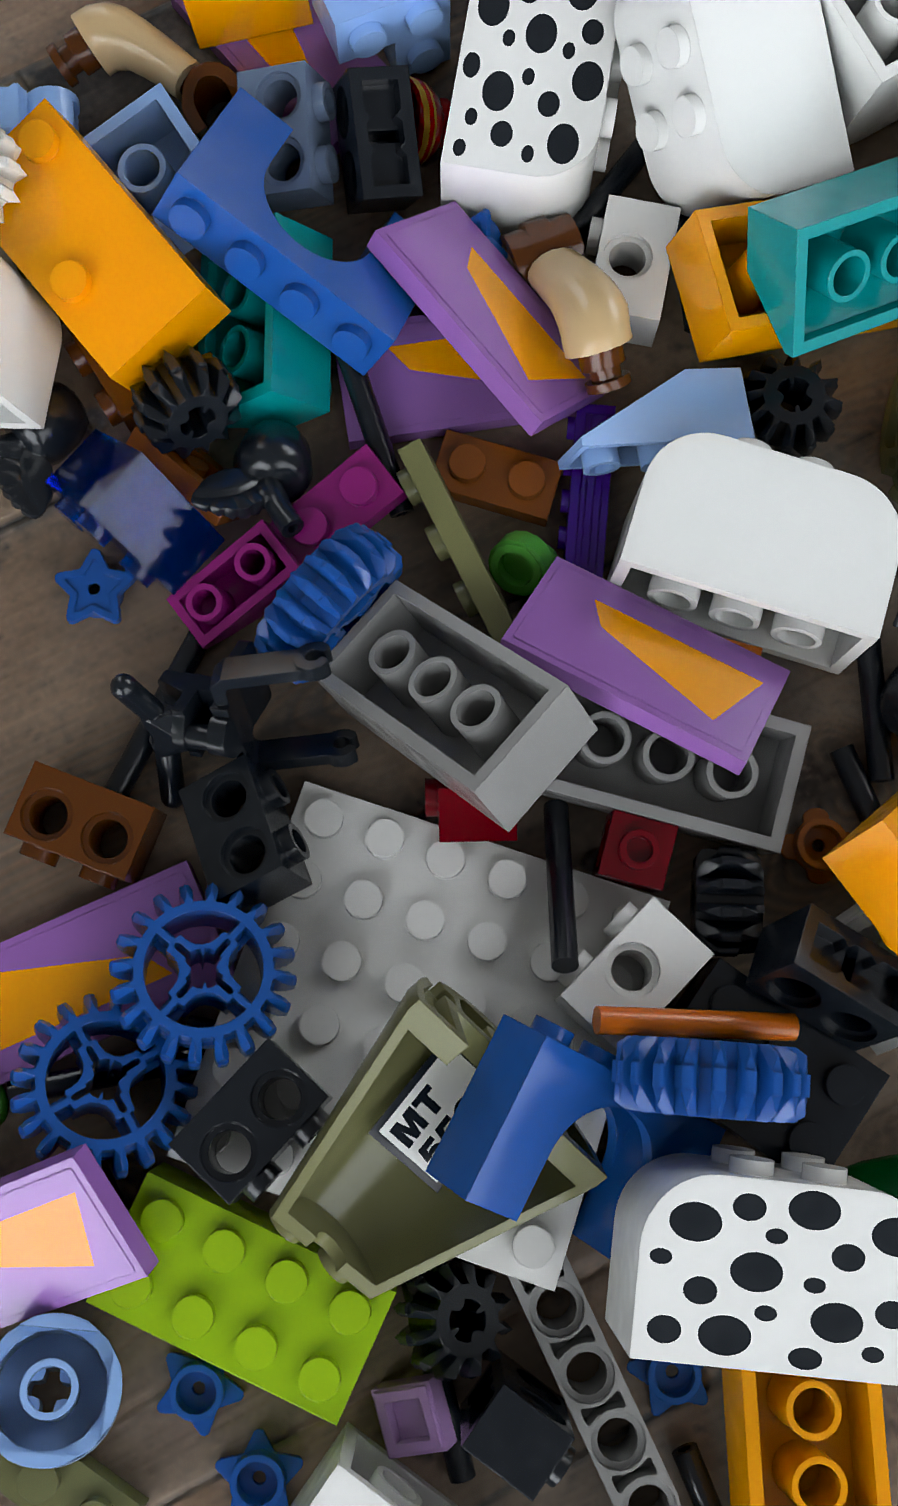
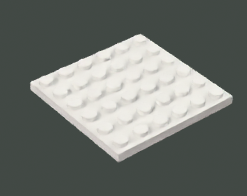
M307 781L304 782L290 822L299 829L308 845L310 857L304 861L312 885L269 907L267 915L259 927L263 929L273 923H282L285 928L284 936L271 948L286 946L292 947L295 952L293 962L276 969L288 971L296 975L297 982L293 990L273 991L285 997L291 1003V1007L287 1016H276L265 1012V1015L273 1021L277 1028L276 1034L271 1040L276 1042L333 1097L323 1110L330 1115L403 996L422 977H427L433 984L428 990L440 981L458 992L496 1027H498L504 1014L530 1027L537 1014L575 1034L569 1048L578 1051L584 1039L604 1049L554 1001L566 988L557 980L562 973H557L551 968L546 860L489 841L439 842V825ZM573 869L578 956L583 950H586L595 958L612 940L602 930L629 902L640 911L655 896ZM655 897L667 910L669 909L671 901ZM245 944L233 978L242 986L241 993L253 1002L261 986V977L256 958ZM618 956L613 960L611 973L616 984L627 991L639 990L644 981V971L640 963L629 956ZM220 1010L215 1026L225 1024L236 1017L230 1012L226 1015ZM252 1029L248 1032L254 1041L256 1051L267 1039L261 1037ZM235 1042L227 1044L229 1064L224 1068L217 1067L214 1059V1048L206 1049L200 1069L193 1085L198 1087V1095L195 1099L187 1100L184 1108L192 1115L191 1119L250 1058L244 1057L239 1052ZM280 1079L273 1082L266 1090L264 1096L267 1112L277 1120H285L294 1115L301 1101L300 1091L297 1085L290 1079ZM604 1108L587 1113L575 1121L595 1154L606 1121ZM178 1126L174 1136L176 1137L184 1127ZM228 1132L219 1140L216 1148V1157L220 1166L226 1171L238 1173L248 1164L251 1157V1147L247 1138L240 1132ZM315 1137L303 1149L293 1141L276 1159L275 1163L283 1171L266 1191L280 1195ZM173 1149L168 1151V1157L185 1162ZM584 1193L456 1257L555 1292Z

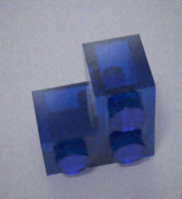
M95 429L45 481L61 498L54 505V508L81 532L85 531L102 547H105L112 541L125 554L118 562L120 566L146 589L153 582H156L174 595L225 541L141 451L98 429Z

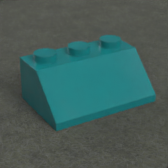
M898 157L748 207L747 272L784 353L790 357H797L898 319Z
M277 212L273 213L282 228L296 242L314 254L332 260V238ZM202 254L201 276L231 310L220 323L198 342V351L201 355L211 351L215 357L221 359L228 372L232 374L239 385L242 399L238 405L242 419L228 425V428H250L265 419H282L297 426L330 412L332 392L330 382L331 351Z

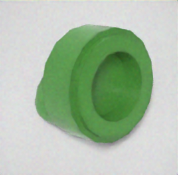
M516 530L507 533L490 551L488 559L489 571L495 582L505 591L514 595L527 596L533 593L558 555L551 546L547 545L537 535L528 531Z

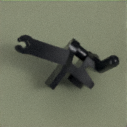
M239 640L229 656L223 658L214 666L212 676L165 670L158 679V684L167 704L161 703L160 700L129 674H118L110 683L112 695L137 715L143 728L151 734L149 741L155 752L160 797L162 803L169 808H178L182 805L178 792L185 787L181 758L182 752L189 751L190 756L202 757L205 751H208L211 755L227 758H238L244 754L265 770H282L328 764L334 767H347L353 765L359 759L356 751L360 746L356 732L350 729L269 740H257L253 735L256 722L271 700L272 693L269 685L304 680L315 682L331 675L332 671L329 663L333 661V656L329 645L324 642L307 643L299 649L257 653L253 641Z

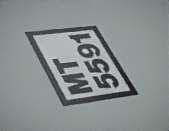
M432 1053L368 1132L436 1193L444 1185L425 1172L477 1069L463 1054H459L446 1066Z

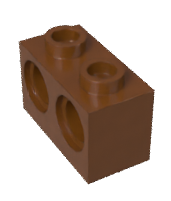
M35 761L3 833L23 841L19 851L20 854L56 867L60 856L83 864L78 877L115 890L119 879L132 884L140 881L167 814L153 806ZM64 802L68 811L67 822L60 831L48 835L43 827L44 814L50 806ZM123 825L128 834L126 848L118 856L106 858L101 850V839L104 833L113 826Z

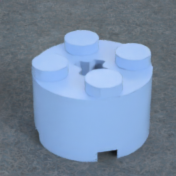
M47 1313L33 1316L14 1327L0 1339V1455L8 1461L23 1467L52 1469L74 1463L93 1451L110 1431L120 1408L122 1371L118 1356L107 1337L89 1321L81 1317L65 1313ZM57 1371L60 1372L61 1383L66 1387H71V1393L68 1399L56 1401L53 1412L45 1413L42 1412V1401L32 1396V1389L34 1384H45L49 1372Z

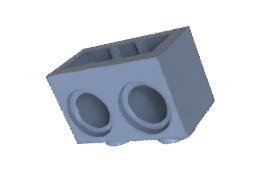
M305 60L236 72L237 91L240 87L243 88L293 129L265 173L264 190L272 213L334 205L333 183H336L339 179V162L336 151L331 145L330 121H333L336 116V101L330 83ZM297 97L294 110L283 118L286 105ZM301 159L296 175L286 181L289 166L295 160Z

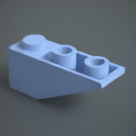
M741 367L684 369L581 436L558 460L559 470L583 469L585 475L598 476L614 472L620 467L640 466L641 471L646 473L656 454L667 444L682 436L695 433H716L735 439L755 438Z

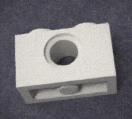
M609 194L604 219L592 216L585 254L597 256L595 265L600 267L615 282L628 303L633 338L626 343L652 347L660 322L671 265L666 246L677 233L681 208ZM620 265L628 266L637 274L623 276L612 268Z
M655 897L648 901L640 911L629 902L602 930L612 939L595 958L586 950H583L578 956V969L572 973L561 974L557 978L566 989L554 1001L599 1045L615 1056L617 1041L626 1036L596 1035L592 1026V1015L595 1006L665 1008L714 955L706 945ZM629 956L640 963L644 971V981L639 990L627 991L616 984L611 973L612 962L616 957Z

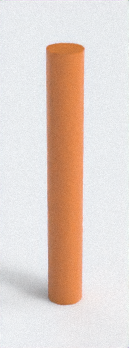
M595 1006L592 1015V1026L596 1035L796 1041L800 1031L799 1019L795 1013Z

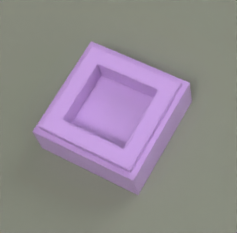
M432 1373L383 1381L371 1390L389 1459L448 1451L457 1442L442 1382L435 1379Z

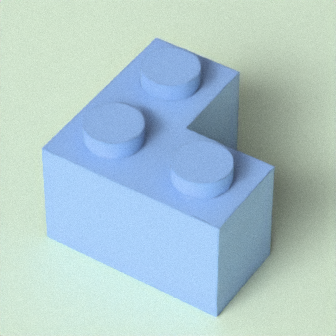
M312 0V5L339 65L355 58L374 56L383 49L391 66L408 65L409 75L413 73H427L435 69L440 63L450 59V0Z

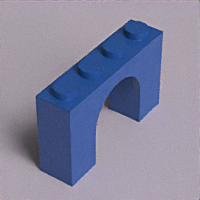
M240 87L176 172L151 215L364 376L396 341L415 302L371 253L368 247L365 248L359 260L350 262L334 261L307 250L282 228L267 202L264 190V177L267 168L293 129ZM394 212L383 227L404 219Z
M504 1014L425 1172L465 1201L517 1222L553 1147L562 1134L582 1116L594 1110L604 1108L608 1124V1140L601 1165L607 1178L597 1187L588 1191L578 1212L572 1234L608 1259H611L615 1210L621 1192L629 1179L645 1164L665 1155L689 1153L711 1156L712 1145L720 1144L726 1129L703 1117H688L624 1109L614 1101L615 1082H611L612 1060H616L615 1055L584 1039L578 1051L569 1048L575 1034L537 1014L530 1027Z

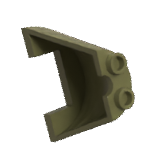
M427 977L420 978L407 990L278 1196L273 1207L269 1210L270 1219L282 1237L294 1244L300 1241L306 1247L312 1242L320 1245L318 1256L328 1274L339 1283L350 1282L369 1299L597 1187L607 1178L594 1150L576 1122H574L553 1147L516 1222L465 1201L445 1185L436 1193L369 1134L370 1130L432 1053L446 1066L459 1054H463L477 1068L497 1029L474 1005L446 984L439 981L433 988L428 990L433 984Z

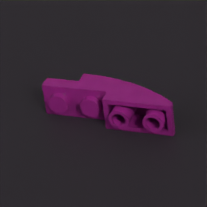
M365 444L292 505L304 522L303 529L297 535L285 538L281 535L273 521L269 524L264 520H260L166 600L201 647L208 649L264 616V609L273 602L276 597V591L283 587L289 579L290 572L295 571L303 563L306 555H311L318 548L322 540L331 538L336 530L354 523L364 524L370 529L408 497L374 451Z

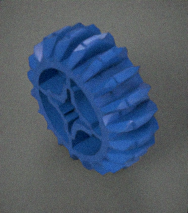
M354 523L336 530L331 538L322 540L318 548L311 555H306L303 563L295 571L290 572L289 579L283 587L276 591V597L273 602L264 609V618L257 624L254 647L257 649V652L266 653L299 649L301 646L311 642L327 643L332 651L395 580L399 581L403 570L402 556L392 548L393 544L378 531L375 533L373 530H370L364 524ZM304 680V681H296V682H293V683H294V684H299V683H307V682H309V681H305V680Z
M213 882L207 885L205 889L204 901H193V890L191 887L185 884L180 886V905L173 908L165 896L158 894L153 898L155 912L158 915L156 920H153L146 913L136 911L132 915L131 920L133 926L142 937L120 934L116 940L117 948L132 958L116 959L109 963L111 976L122 980H129V982L119 984L110 990L112 1003L120 1005L135 1003L119 1017L122 1028L127 1030L146 1022L147 1025L140 1032L136 1040L137 1046L145 1051L152 1047L160 1037L164 1038L166 1041L162 1047L160 1058L161 1062L168 1065L175 1060L180 1046L190 1048L188 1053V1068L190 1070H199L202 1063V1049L214 1048V1059L217 1067H227L229 1064L227 1044L235 1042L239 1052L244 1057L252 1056L255 1052V1045L248 1032L252 1029L265 1039H272L277 1028L273 1021L265 1015V1012L276 1016H287L291 1003L285 997L273 991L293 990L297 982L296 975L288 971L276 970L293 962L295 957L292 947L271 948L284 936L285 928L280 922L273 923L261 929L259 926L264 921L268 912V907L264 903L260 902L254 905L246 914L241 911L244 902V894L241 890L230 896L228 904L217 902L218 888ZM200 926L216 927L228 931V933L222 932L215 940L206 944H194L182 935L174 936L185 929ZM245 944L256 958L261 977V986L253 1002L241 993L242 986L234 980L229 971L232 964L237 960L238 952ZM157 950L167 958V965L178 976L176 983L168 992V1000L159 1009L152 1002L145 986L147 969ZM220 959L216 967L215 981L217 984L215 986L207 988L204 980L203 989L194 986L189 989L191 985L190 967L200 963L203 970L204 963L215 965ZM204 1005L214 1006L226 1015L230 1012L236 1017L225 1024L208 1028L189 1027L177 1023L180 1017L185 1018L195 1008Z
M85 995L83 997L84 1015L76 1017L72 1007L67 1003H63L57 1007V1017L62 1028L58 1030L51 1023L42 1019L34 1026V1032L45 1046L42 1047L33 1043L23 1042L18 1049V1056L25 1062L33 1065L34 1068H18L11 1071L10 1083L12 1085L31 1089L30 1092L19 1094L10 1099L11 1112L22 1114L34 1111L35 1113L34 1116L25 1120L18 1127L19 1135L22 1139H28L42 1131L46 1133L47 1136L39 1143L35 1150V1156L40 1161L49 1158L58 1146L67 1151L86 1143L100 1167L101 1160L112 1159V1169L116 1179H123L127 1176L128 1161L126 1155L133 1153L138 1163L144 1169H147L155 1162L153 1151L148 1144L149 1141L152 1140L164 1150L170 1151L172 1149L168 1144L175 1136L164 1124L168 1123L176 1127H185L191 1120L192 1115L183 1107L175 1104V1102H187V1100L195 1099L198 1095L197 1086L178 1081L179 1078L187 1077L195 1072V1070L188 1068V1057L175 1059L170 1065L161 1062V1050L166 1041L162 1037L152 1047L141 1053L136 1050L124 1056H113L105 1052L96 1039L92 1040L91 1037L115 1035L137 1044L136 1040L147 1023L144 1022L131 1029H123L119 1021V1017L123 1013L121 1012L123 1005L113 1004L111 998L109 1011H98L95 995ZM71 1046L76 1055V1064L80 1070L81 1077L76 1084L64 1091V1097L49 1104L45 1088L49 1072L58 1057ZM180 1046L178 1053L181 1052L185 1047ZM93 1066L97 1073L106 1071L107 1079L111 1073L119 1078L123 1077L118 1082L115 1093L117 1104L114 1099L103 1100V1091L99 1098L88 1093L93 1086ZM157 1068L161 1081L160 1103L154 1115L143 1126H140L134 1115L135 1107L131 1101L129 1091L144 1079L145 1074ZM86 1114H98L110 1123L113 1130L117 1129L121 1137L105 1140L88 1138L73 1132L62 1122L70 1117L72 1120H75Z
M628 1035L617 1041L616 1060H612L611 1082H615L614 1101L624 1109L688 1117L795 1123L806 1116L807 1098H810L811 1075H808L807 1055L796 1047L720 1040Z

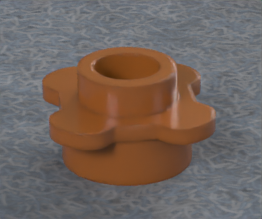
M811 808L803 813L802 824L793 834L785 835L780 854L783 858L795 860L806 870V876L810 882L824 884L833 878V872L822 858L850 833L845 832L841 825L829 819V815L824 809ZM814 840L822 842L823 849L821 852H816L812 848Z

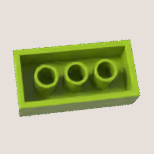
M165 1162L148 1171L129 1213L159 1262L148 1277L88 1297L86 1303L337 1426L397 1293L398 1286L369 1299L350 1282L339 1283L328 1274L318 1256L320 1245L312 1242L306 1247L300 1241L294 1244L282 1237L274 1227L268 1212L241 1199L234 1204L228 1205L206 1182Z

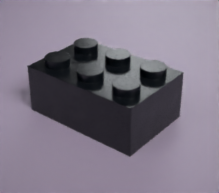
M721 958L709 959L697 972L673 1008L791 1013L746 986L747 976ZM799 1017L800 1031L796 1041L689 1038L796 1047L807 1055L808 1075H811L810 1098H807L806 1116L795 1123L710 1118L765 1158L774 1160L775 1163H781L782 1152H797L824 1157L825 1164L834 1165L890 1077L889 1074L857 1052Z

